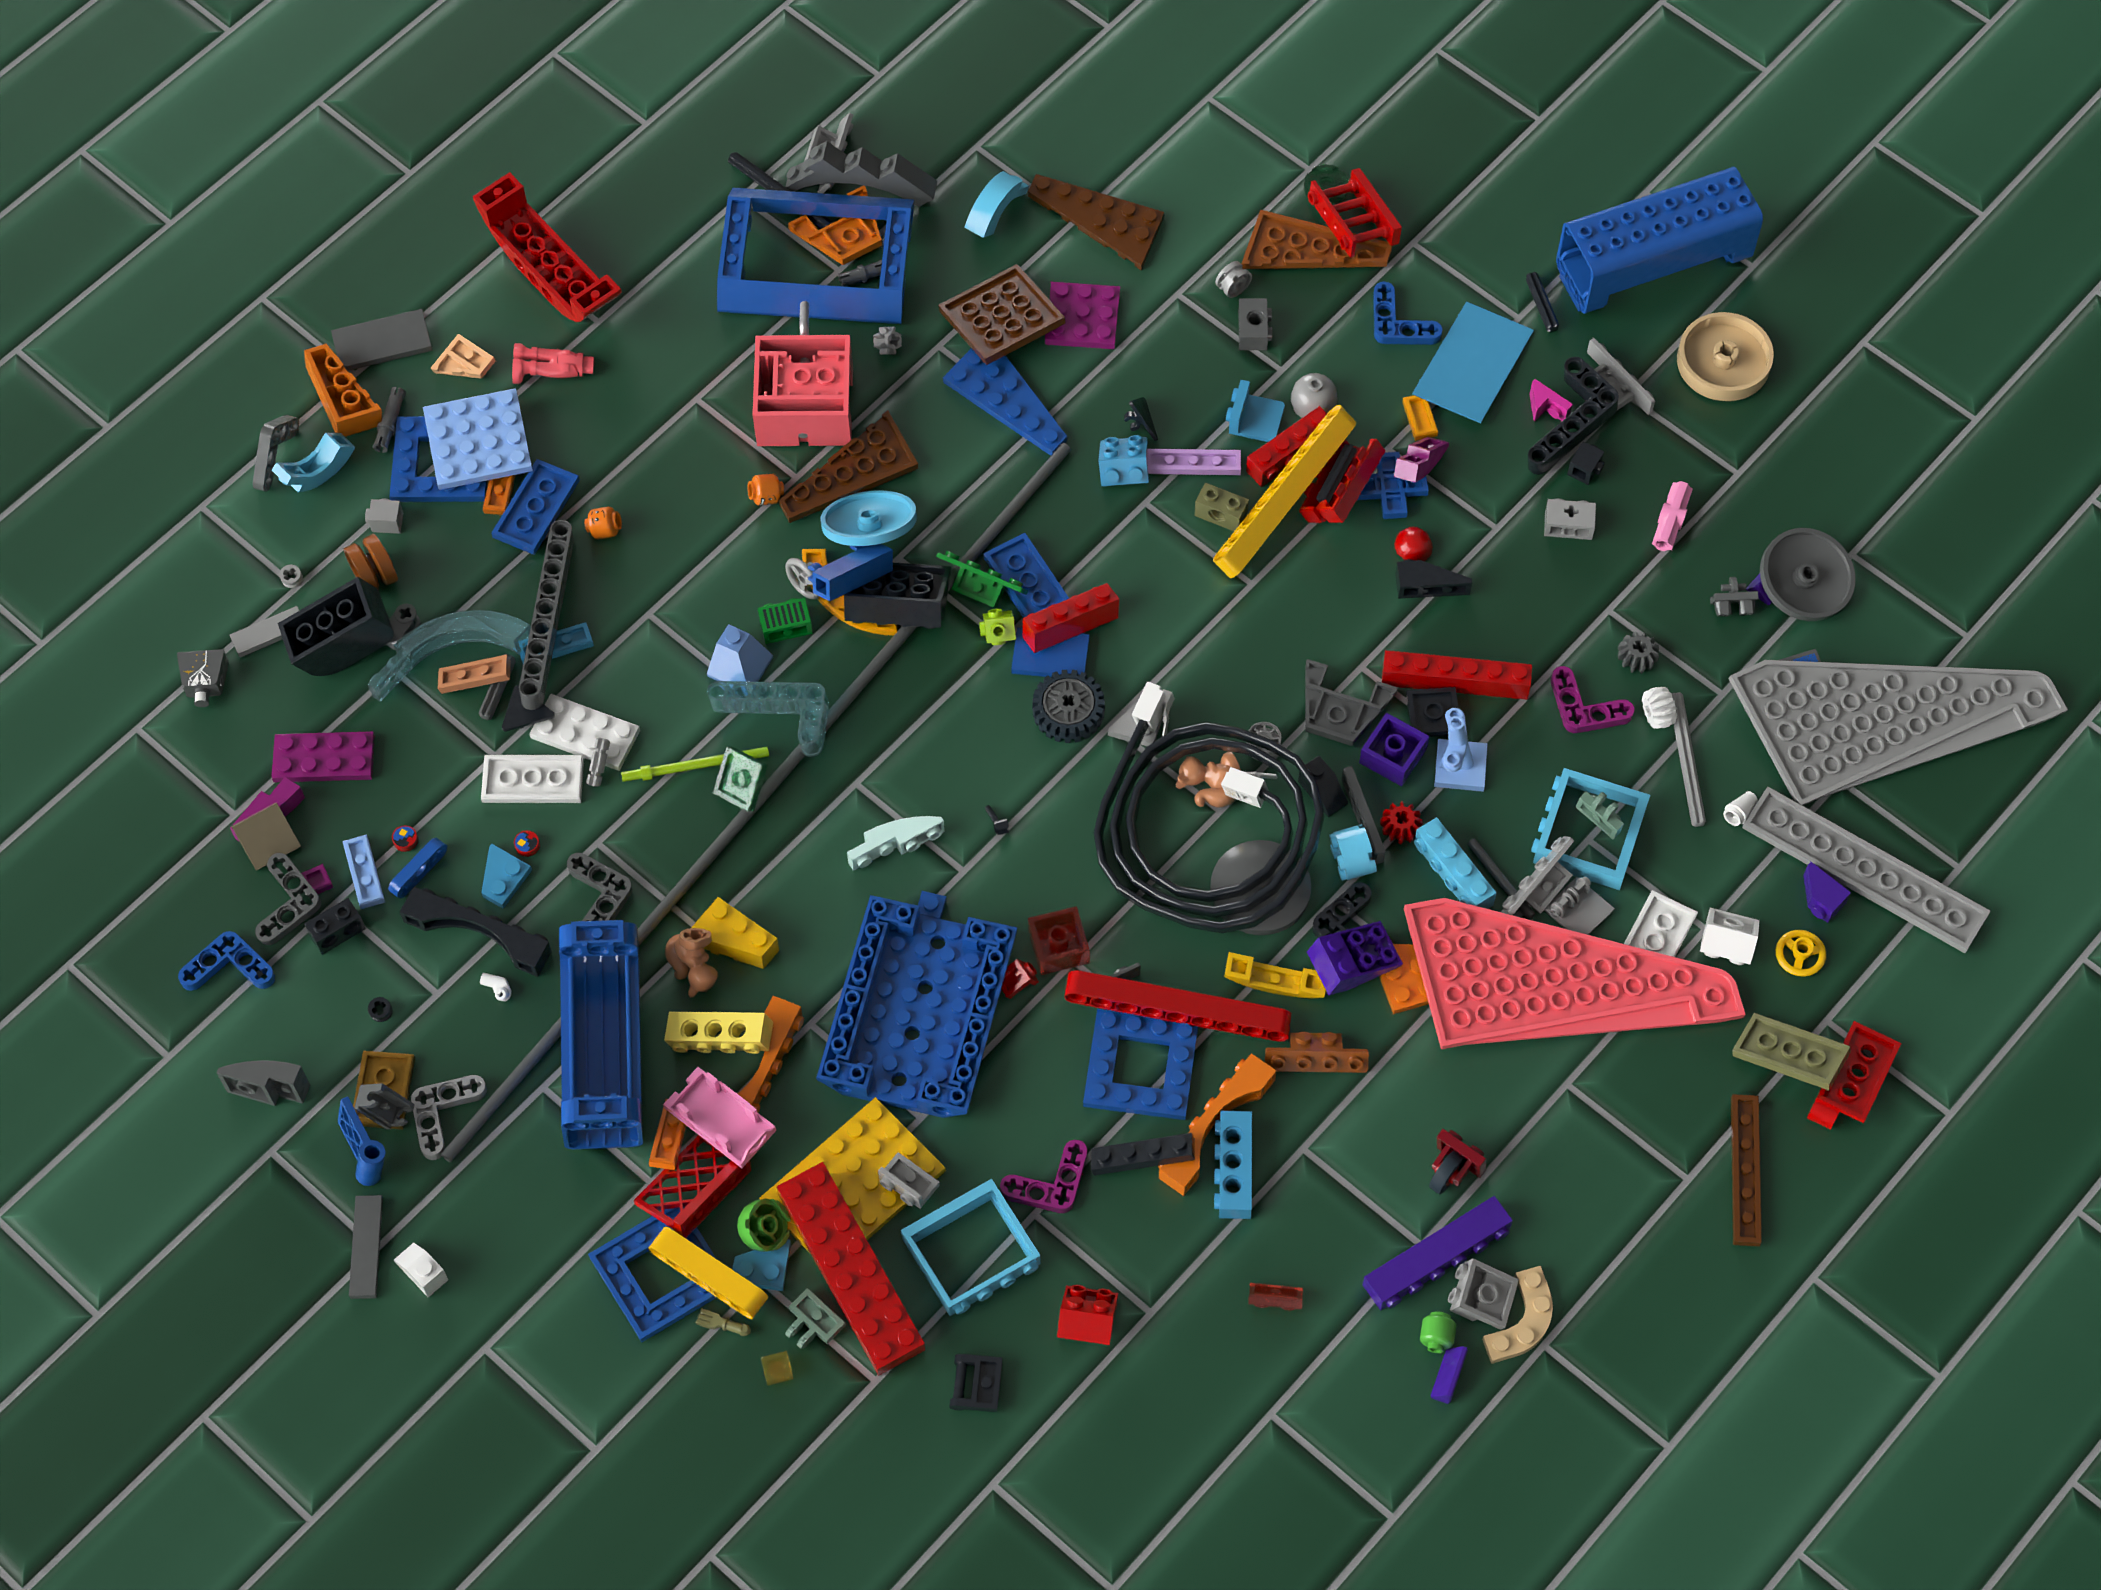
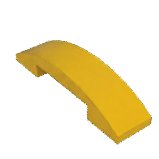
M1228 953L1224 977L1231 981L1273 994L1300 998L1325 997L1326 989L1316 970L1303 968L1301 972L1254 962V957Z

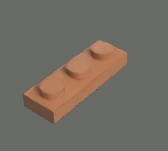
M502 655L439 668L438 690L441 694L510 680L511 660L508 655Z

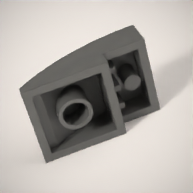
M247 1061L227 1065L217 1070V1075L228 1093L273 1106L276 1105L279 1097L303 1104L311 1086L302 1067L287 1062Z

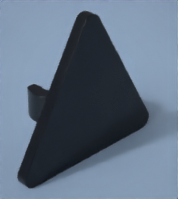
M1141 397L1130 401L1129 404L1133 411L1125 413L1124 421L1135 420V422L1130 424L1131 431L1138 430L1140 425L1143 424L1153 440H1158L1146 399Z
M517 685L513 689L502 724V730L507 732L517 728L522 729L528 725L553 719L555 714L544 704L536 710H529L523 707L519 685Z

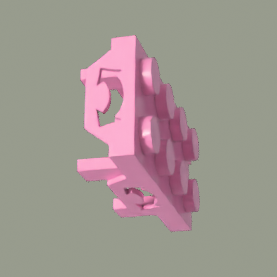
M697 1067L686 1079L688 1085L680 1094L675 1091L663 1104L664 1108L735 1164L743 1168L775 1133L776 1127L728 1086L718 1081L709 1072L705 1073Z

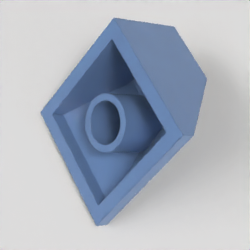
M728 624L716 643L707 676L750 696L773 659V655L751 634Z

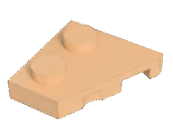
M458 334L432 365L431 369L436 374L482 379L496 360L493 356Z

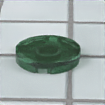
M1319 165L1312 168V171L1305 176L1304 191L1308 197L1311 181L1314 180L1322 190L1347 184L1349 179L1344 171H1340L1334 165ZM1348 193L1328 199L1332 205L1343 201Z

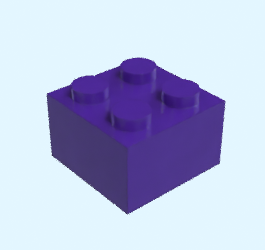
M1386 713L1361 749L1359 763L1402 787L1426 752L1429 736Z

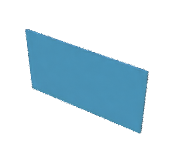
M1466 302L1422 378L1419 379V383L1412 395L1481 424L1534 330Z

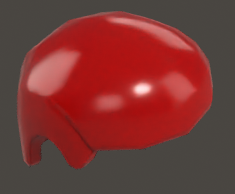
M1419 527L1404 529L1398 533L1394 543L1396 553L1404 560H1422L1425 562L1431 556L1433 550L1428 533Z

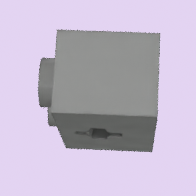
M1560 498L1548 499L1545 510L1544 536L1592 540L1595 529L1596 503H1589L1584 500L1565 501Z

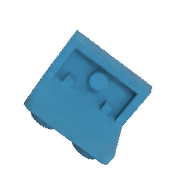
M1241 380L1239 388H1234L1231 399V402H1234L1233 408L1229 407L1226 415V421H1229V434L1269 442L1277 436L1285 405L1281 401L1249 395L1250 382Z
M1139 435L1123 439L1109 437L1100 442L1099 470L1101 486L1149 483L1147 465L1148 441L1146 437Z

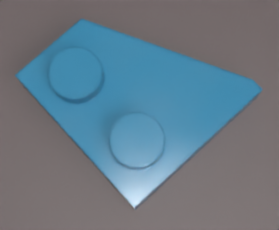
M491 844L489 846L481 892L483 898L504 909L531 873V866Z
M787 1239L786 1243L778 1250L767 1252L753 1250L735 1256L732 1270L761 1289L783 1291L791 1240Z

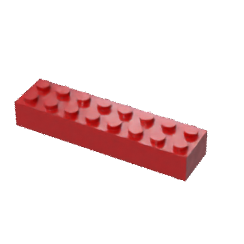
M824 1162L776 1186L778 1196L877 1375L879 1376L925 1351L924 1341Z

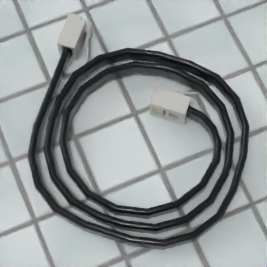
M1147 682L1132 713L1137 726L1100 804L1093 832L1098 864L1118 894L1147 912L1189 928L1222 934L1256 927L1285 907L1302 883L1316 853L1325 817L1318 783L1298 755L1269 738L1238 727L1205 722L1177 728L1167 733L1169 711L1175 700L1174 695L1165 689L1162 691L1161 687L1156 684ZM1163 716V737L1147 746L1128 772L1146 731L1149 730L1155 733ZM1210 734L1245 741L1239 742L1211 737L1180 744L1153 761L1134 787L1136 780L1152 758L1179 740ZM1256 746L1272 751L1295 765L1311 787L1315 817L1309 842L1297 869L1277 899L1251 916L1223 922L1189 917L1145 900L1119 882L1107 864L1103 835L1110 808L1117 795L1110 822L1114 855L1134 887L1159 903L1184 913L1219 918L1250 911L1275 895L1294 870L1302 853L1308 826L1303 794L1300 787L1282 762ZM1213 749L1242 753L1254 757L1279 772L1294 793L1299 817L1293 848L1288 859L1271 883L1245 900L1219 906H1208L1179 900L1161 893L1139 879L1124 858L1119 832L1125 805L1133 789L1126 817L1130 846L1134 856L1150 880L1177 897L1214 902L1243 896L1269 879L1288 854L1293 837L1291 817L1279 797L1269 792L1263 779H1277L1276 774L1260 773L1257 771L1244 772L1230 767L1229 772L1226 773L1221 783L1225 795L1261 808L1265 800L1277 809L1283 819L1284 833L1277 850L1263 869L1238 885L1210 891L1178 886L1155 872L1140 850L1136 829L1138 811L1143 794L1158 773L1185 755Z

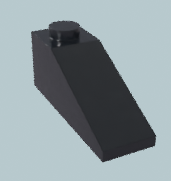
M1406 559L1397 562L1395 576L1398 599L1470 595L1472 579L1422 560Z

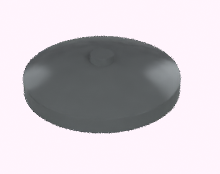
M1811 528L1791 529L1778 535L1763 553L1760 563V577L1763 588L1775 606L1787 615L1804 621H1820L1837 614L1851 599L1855 588L1854 566L1844 547L1830 535Z
M1253 840L1234 846L1215 865L1212 872L1210 890L1238 885L1263 869L1280 844L1266 840ZM1291 849L1269 879L1243 896L1214 901L1213 905L1219 906L1245 900L1270 884L1288 859ZM1299 858L1296 867L1275 895L1250 911L1221 918L1224 921L1251 916L1276 900L1294 875L1301 858ZM1308 870L1302 883L1282 910L1256 927L1239 931L1253 935H1270L1284 931L1294 925L1302 917L1309 904L1311 879Z

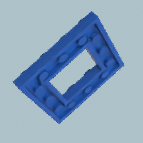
M425 416L397 417L390 500L400 502L485 501L487 481L439 490L436 477H417L420 441H429Z
M1097 1009L1083 1107L1186 1120L1198 1027L1187 1023H1176L1117 1011ZM1119 1039L1169 1046L1163 1089L1113 1083Z
M680 1208L665 1209V1215L671 1219H674L680 1213ZM653 1216L588 1254L641 1342H644L717 1298L690 1280L655 1302L649 1303L626 1264L650 1251L648 1249L662 1229L664 1227L670 1228ZM696 1227L686 1239L716 1259Z

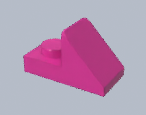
M1534 379L1532 381L1529 395L1534 422L1545 410L1553 418L1561 421L1571 414L1572 403L1538 380Z

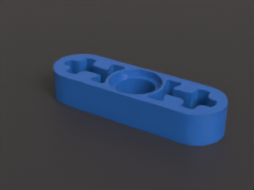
M438 838L430 840L393 878L388 890L399 899L405 897L443 858L448 848L447 845Z

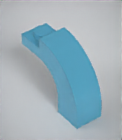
M1004 171L1000 172L980 193L971 209L964 228L982 238L994 234L999 218L1006 206L1014 198L1025 195L1029 185L1023 183V180L1017 176L1010 175Z
M325 433L318 446L309 456L294 463H276L272 471L283 484L292 486L297 492L309 491L322 485L334 476L347 462L355 446L341 433Z

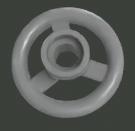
M798 558L789 559L786 562L785 569L794 588L806 598H819L820 596L807 590L808 584L813 585L808 580V577L813 575V571L809 570L808 566L813 563L809 562L806 564Z

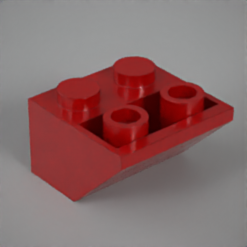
M1066 1285L1060 1308L1057 1337L1110 1345L1119 1293H1114L1109 1289L1095 1290L1088 1289L1082 1285Z

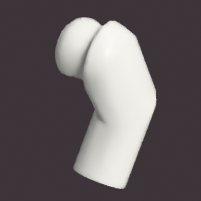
M488 973L482 974L480 984L492 987L497 1000L507 1001L510 998L512 990L506 978Z

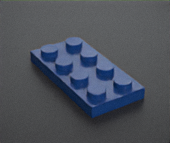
M536 459L532 466L533 471L528 472L491 533L492 538L533 555L536 554L550 531L551 525L556 521L580 481L578 475L539 459Z
M1026 533L983 553L984 560L990 569L1002 574V580L1009 582L1010 578L1024 583L1022 588L1028 590L1027 595L1009 587L1004 589L1023 618L1031 613H1036L1053 604L1069 599Z

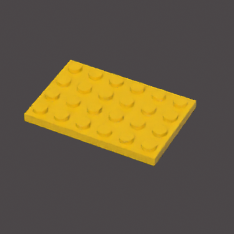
M875 1097L765 1192L759 1200L774 1199L783 1205L778 1196L776 1186L824 1162L865 1238L868 1240L907 1206L900 1198L899 1193L895 1190L889 1191L880 1184L878 1170L881 1167L885 1168L899 1152L935 1179L939 1178L946 1171V1168ZM790 1217V1221L787 1222V1230H790V1233L809 1252Z

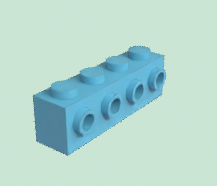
M1437 817L1416 830L1414 840L1416 848L1426 857L1432 869L1440 875L1447 888L1455 894L1459 902L1486 909L1494 905L1496 891Z

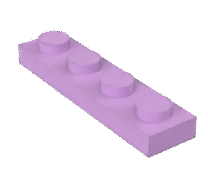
M1147 449L1148 474L1240 475L1241 450Z

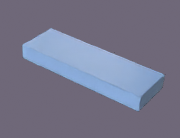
M367 834L343 841L360 908L364 909L385 903Z

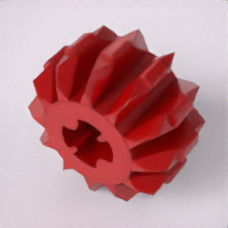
M1403 801L1400 802L1399 807L1392 802L1390 808L1383 811V817L1380 819L1383 835H1389L1390 842L1395 838L1398 839L1400 845L1403 843V839L1411 843L1413 836L1416 835V830L1423 825V821L1420 819V810L1413 811V804L1405 807Z

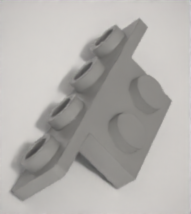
M848 113L840 121L836 134L818 125L814 130L805 160L810 159V152L815 146L826 141L844 152L847 146L846 136L850 134L853 128L851 123L853 114ZM835 183L820 184L817 193H824L827 189L831 190Z
M1595 338L1591 339L1587 353L1599 365L1594 370L1617 390L1619 395L1618 409L1634 400L1647 415L1652 413L1655 403L1653 395L1638 383L1635 376L1630 375L1623 368L1618 359H1614L1608 353L1602 343H1599ZM1604 400L1606 403L1612 402L1611 400Z
M1564 836L1555 840L1551 846L1552 851L1547 857H1542L1536 863V870L1533 874L1526 876L1518 886L1520 889L1514 896H1509L1502 905L1504 908L1501 913L1513 915L1524 901L1540 914L1573 876L1557 862L1574 842L1571 837Z

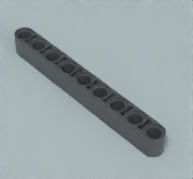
M557 520L550 527L519 684L522 705L529 710H536L542 706L547 687L574 546L572 526L566 520Z

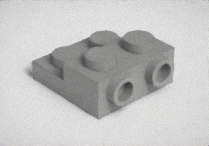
M1476 1259L1460 1264L1455 1273V1278L1459 1279L1457 1288H1453L1448 1297V1302L1452 1304L1450 1311L1471 1321L1478 1319L1500 1330L1504 1329L1519 1279Z

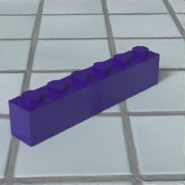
M1493 1196L1364 1276L1363 1287L1380 1311L1387 1306L1391 1309L1402 1301L1401 1298L1406 1294L1414 1295L1424 1287L1423 1284L1430 1279L1436 1281L1446 1273V1269L1451 1266L1454 1268L1459 1267L1460 1264L1467 1260L1466 1257L1473 1252L1479 1254L1489 1246V1242L1494 1239L1499 1241L1505 1238L1510 1233L1509 1230L1513 1220L1497 1198Z

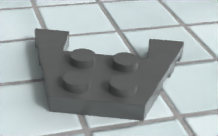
M1307 659L1305 665V731L1353 746L1396 696L1398 687L1377 681L1369 702L1321 687L1328 665Z

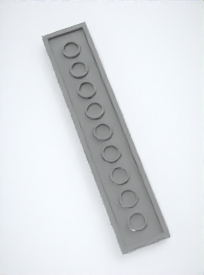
M1770 787L1766 788L1742 826L1746 831L1807 865L1810 862L1814 863L1837 882L1963 953H1966L1990 913V910Z

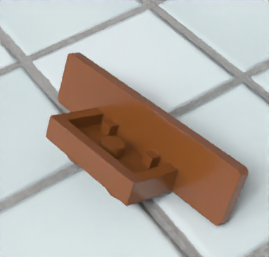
M1290 1033V1048L1265 1049V1063L1276 1071L1366 1073L1368 1071V1049H1343L1341 1033Z

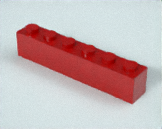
M1385 650L1381 682L1395 687L1411 689L1456 687V693L1528 700L1531 687L1532 664Z

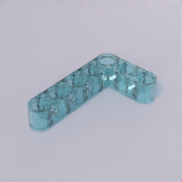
M715 681L708 686L707 695L713 710L716 712L800 714L798 740L802 752L810 757L817 756L822 752L829 702L825 688L821 684Z

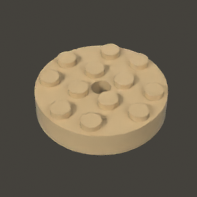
M1712 313L1698 318L1684 331L1678 348L1677 366L1684 381L1697 393L1714 400L1736 401L1753 395L1765 384L1773 363V346L1767 333L1751 319L1734 313Z

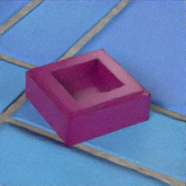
M323 864L301 873L317 894L334 888Z

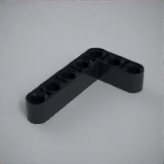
M1570 357L1566 360L1564 364V381L1586 402L1530 448L1528 452V469L1533 474L1540 475L1548 471L1613 416L1618 409L1619 395L1617 390L1580 357ZM1571 370H1578L1579 372H1578V373H1572V372H1570V371H1571ZM1588 385H1594V386H1596V387H1594V388H1588L1587 386H1588ZM1604 400H1611L1612 402H1611V403H1605V402H1603V401H1604ZM1592 414V415H1594L1595 417L1589 418V417H1586V415ZM1570 429H1576V430H1578V431H1577V432H1570V431H1568V430H1570ZM1554 443H1557V444H1560L1561 446H1559V447H1553V446H1551V445L1554 444ZM1541 458L1543 461L1537 462L1534 459Z

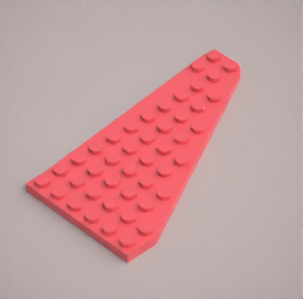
M1447 898L1404 906L1405 916L1441 1049L1471 1044L1719 1023L1741 1019L1746 1015L1735 980L1729 973L1719 968Z

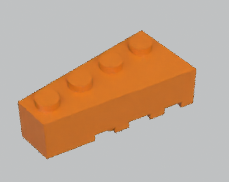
M327 344L304 350L307 371L335 433H341L346 437L377 427L382 421V409L371 400L369 393L361 388L353 374L345 369L344 364Z

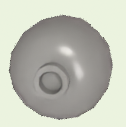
M1319 373L1307 374L1302 376L1293 387L1291 403L1295 414L1301 418L1319 406L1326 413L1337 406L1336 386L1325 375Z

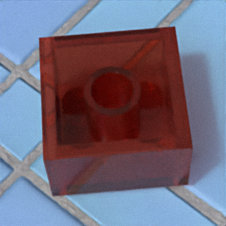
M1077 906L1028 918V933L1040 975L1090 963V950Z

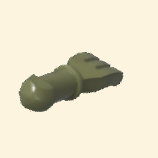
M701 1308L698 1319L695 1322L697 1325L715 1330L720 1327L723 1331L728 1330L740 1334V1336H747L751 1333L749 1325L731 1321L729 1318L723 1319L719 1314Z

